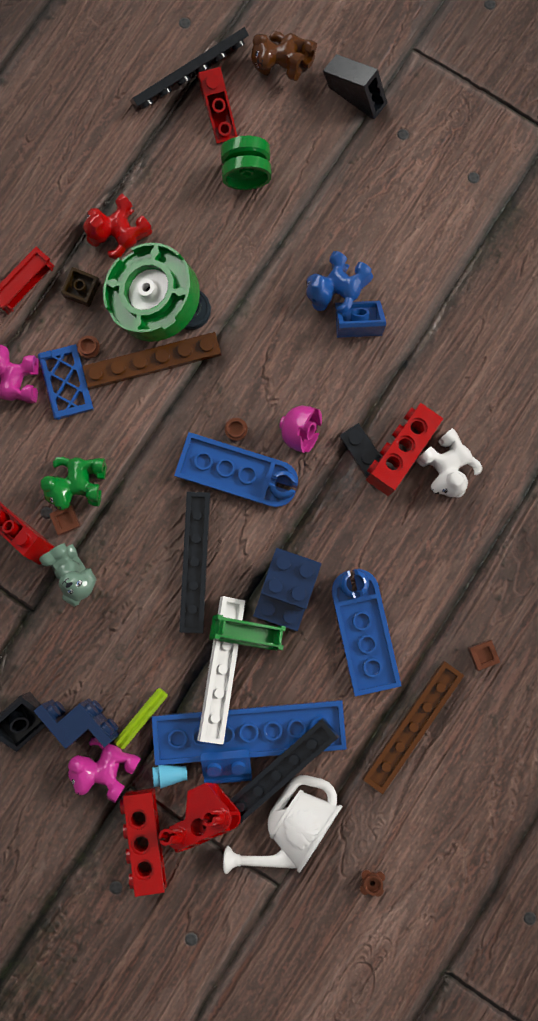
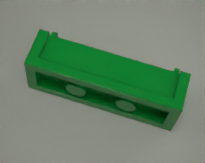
M217 614L212 618L209 640L280 651L283 650L281 643L286 626H270L226 618L223 615Z

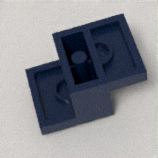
M276 548L253 616L298 631L322 563Z
M90 698L79 703L67 715L65 714L66 709L64 706L53 699L41 704L34 710L36 715L65 749L75 743L89 730L104 748L119 736L117 724L111 718L107 719L102 714L103 708L96 700L91 701Z

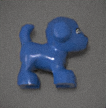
M333 251L329 260L333 270L327 277L319 274L309 276L306 280V295L312 302L314 309L323 311L331 302L334 294H339L345 300L343 304L337 307V311L346 313L351 308L353 301L359 297L361 289L373 279L372 269L367 264L358 262L355 267V275L349 276L346 274L350 266L345 264L347 261L346 256L339 251Z

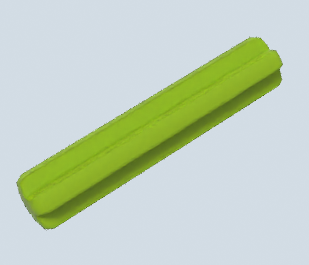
M161 688L154 692L114 740V743L120 749L126 748L165 701L168 694Z

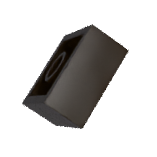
M72 267L61 290V294L64 298L90 307L100 285V280L97 276Z

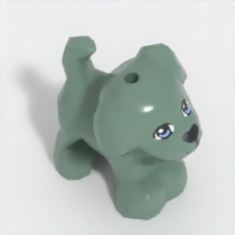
M65 543L60 544L39 558L43 566L52 567L55 576L59 579L58 585L63 593L62 599L75 607L79 605L81 600L91 594L97 579L91 568L86 569L79 559L73 544L67 547Z

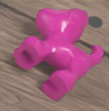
M0 345V399L9 401L18 399L27 403H36L38 397L37 388H33V385H26L22 389L20 388L25 376L38 375L39 359L33 355H27L23 357L22 363H11L8 348Z
M93 736L89 741V745H97L102 749L99 760L95 762L90 757L74 756L68 763V777L77 795H85L95 783L107 786V798L116 803L125 788L116 779L120 764H124V769L127 773L133 774L141 759L136 755L122 752L119 747L110 743L104 748L96 737Z

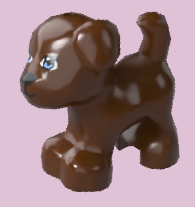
M274 31L270 34L269 39L265 34H256L253 38L251 60L256 70L263 75L268 76L271 68L275 64H279L280 67L287 69L286 75L290 80L297 81L302 72V69L298 68L300 62L304 68L309 69L312 66L317 43L313 40L302 39L292 33L283 35L281 32Z

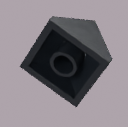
M31 692L19 696L0 713V741L16 752L46 727L34 712L41 704Z

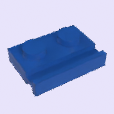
M249 750L201 753L204 783L252 781Z

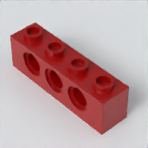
M422 403L416 409L413 407L409 409L404 416V419L407 420L403 426L399 424L391 436L394 437L392 443L387 442L379 452L382 455L380 460H374L367 469V472L370 474L366 481L387 496H390L396 490L443 420L441 416ZM411 427L416 428L419 434H415ZM399 444L405 446L407 452L402 451L399 448ZM386 462L392 463L395 470L389 469Z
M155 788L127 791L123 799L120 800L121 814H125L126 824H123L124 839H128L129 848L126 849L127 864H131L132 873L129 874L130 889H134L135 897L164 893L167 881L162 844L159 842L161 841L159 839L160 825ZM142 812L146 820L144 822L136 821L134 813ZM141 836L145 837L148 840L149 845L144 847L140 846L137 842V838ZM148 862L152 869L144 871L141 869L140 863Z

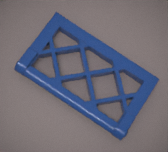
M77 345L39 353L38 359L54 420L94 410ZM65 355H73L75 363L73 366L63 361ZM55 359L57 362L50 372L48 371L46 360ZM60 363L71 368L65 380L54 374ZM74 371L78 374L79 388L68 382ZM52 376L63 382L57 393H54ZM66 384L77 390L71 401L60 396ZM81 392L83 393L85 404L78 406L74 402ZM58 398L68 403L66 409L59 411L57 405Z

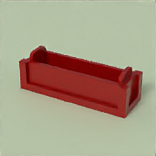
M37 246L0 283V308L8 315L11 311L14 312L13 308L55 267L50 262V258Z

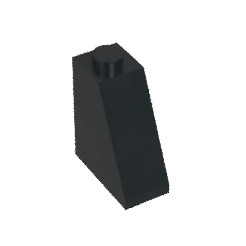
M336 54L323 70L328 87L370 118L375 119L387 105L378 69Z

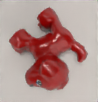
M124 194L117 197L115 201L117 210L113 214L106 216L98 208H92L87 212V218L83 225L87 235V242L91 246H99L111 235L116 239L117 248L107 252L108 256L112 259L121 257L138 240L152 234V227L143 215L137 218L135 227L130 226L128 217L134 210L131 209L133 206Z

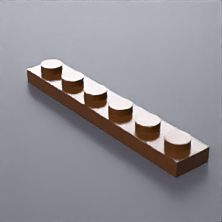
M212 332L84 365L83 370L87 386L90 390L221 356L216 333Z
M442 661L363 776V781L381 794H384L464 677L461 672L447 662Z

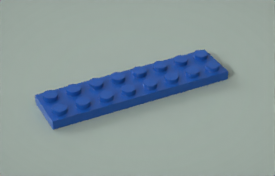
M342 700L229 709L223 745L197 741L202 712L152 716L155 765L201 762V753L249 750L250 758L281 755L322 718L328 722L339 736L324 751L347 749Z

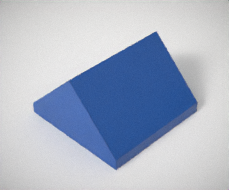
M380 301L353 302L351 308L346 313L337 311V307L344 302L335 303L337 338L382 336L386 327V319Z

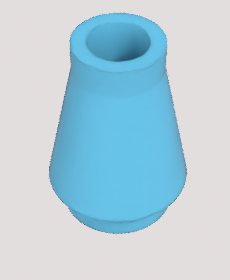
M158 765V767H152L154 787H160L161 789L181 781H187L186 766Z

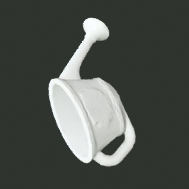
M308 775L294 777L271 809L267 825L270 838L275 840L281 850L277 854L270 856H241L234 853L229 846H226L223 855L224 873L228 874L237 866L297 868V872L300 873L343 807L342 805H337V794L334 787L328 781ZM300 785L320 788L327 794V801L304 793L300 789L290 805L284 809Z

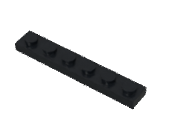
M243 27L130 100L133 107L136 109L141 106L143 110L153 103L152 98L159 94L162 98L171 92L170 86L178 83L179 86L190 80L189 74L196 71L198 74L208 68L207 63L214 59L217 63L226 57L225 51L230 48L236 51L245 45L243 40L249 36L246 28Z
M187 492L180 633H204L211 497L209 492Z
M324 718L230 799L240 812V823L339 738L338 734Z

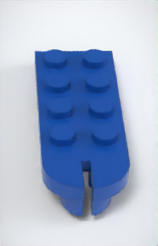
M188 432L174 475L189 482L274 508L287 505L296 493L292 489L286 490L277 487V483L296 489L298 487L297 473L288 463Z
M362 569L352 570L357 591L352 590L350 570L343 572L334 580L331 590L355 697L401 687L379 586L375 577Z

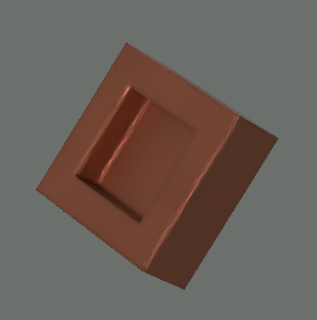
M69 505V508L63 511L57 510L49 514L59 536L81 527L72 505Z
M487 640L468 648L477 671L501 663L492 640Z

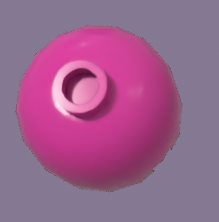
M301 405L292 408L286 416H283L279 427L285 444L302 453L309 452L314 447L319 433H315L317 425L321 426L322 424L321 411L310 406Z

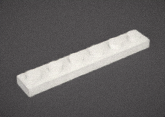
M225 596L220 597L218 614L226 618L242 620L245 600ZM213 640L197 741L222 745L224 743L238 644Z

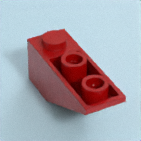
M221 67L199 72L197 77L216 144L238 137Z
M0 502V535L24 557L40 565L39 558L52 550L54 546Z

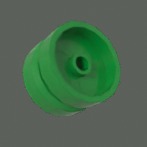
M250 135L230 138L220 147L221 162L223 164L222 180L226 186L239 190H252L270 182V145L265 139Z

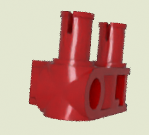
M204 783L187 791L185 820L170 826L168 829H163L159 833V839L164 838L165 840L159 842L164 846L170 845L175 850V853L189 850L237 828L241 820L240 812L217 783Z

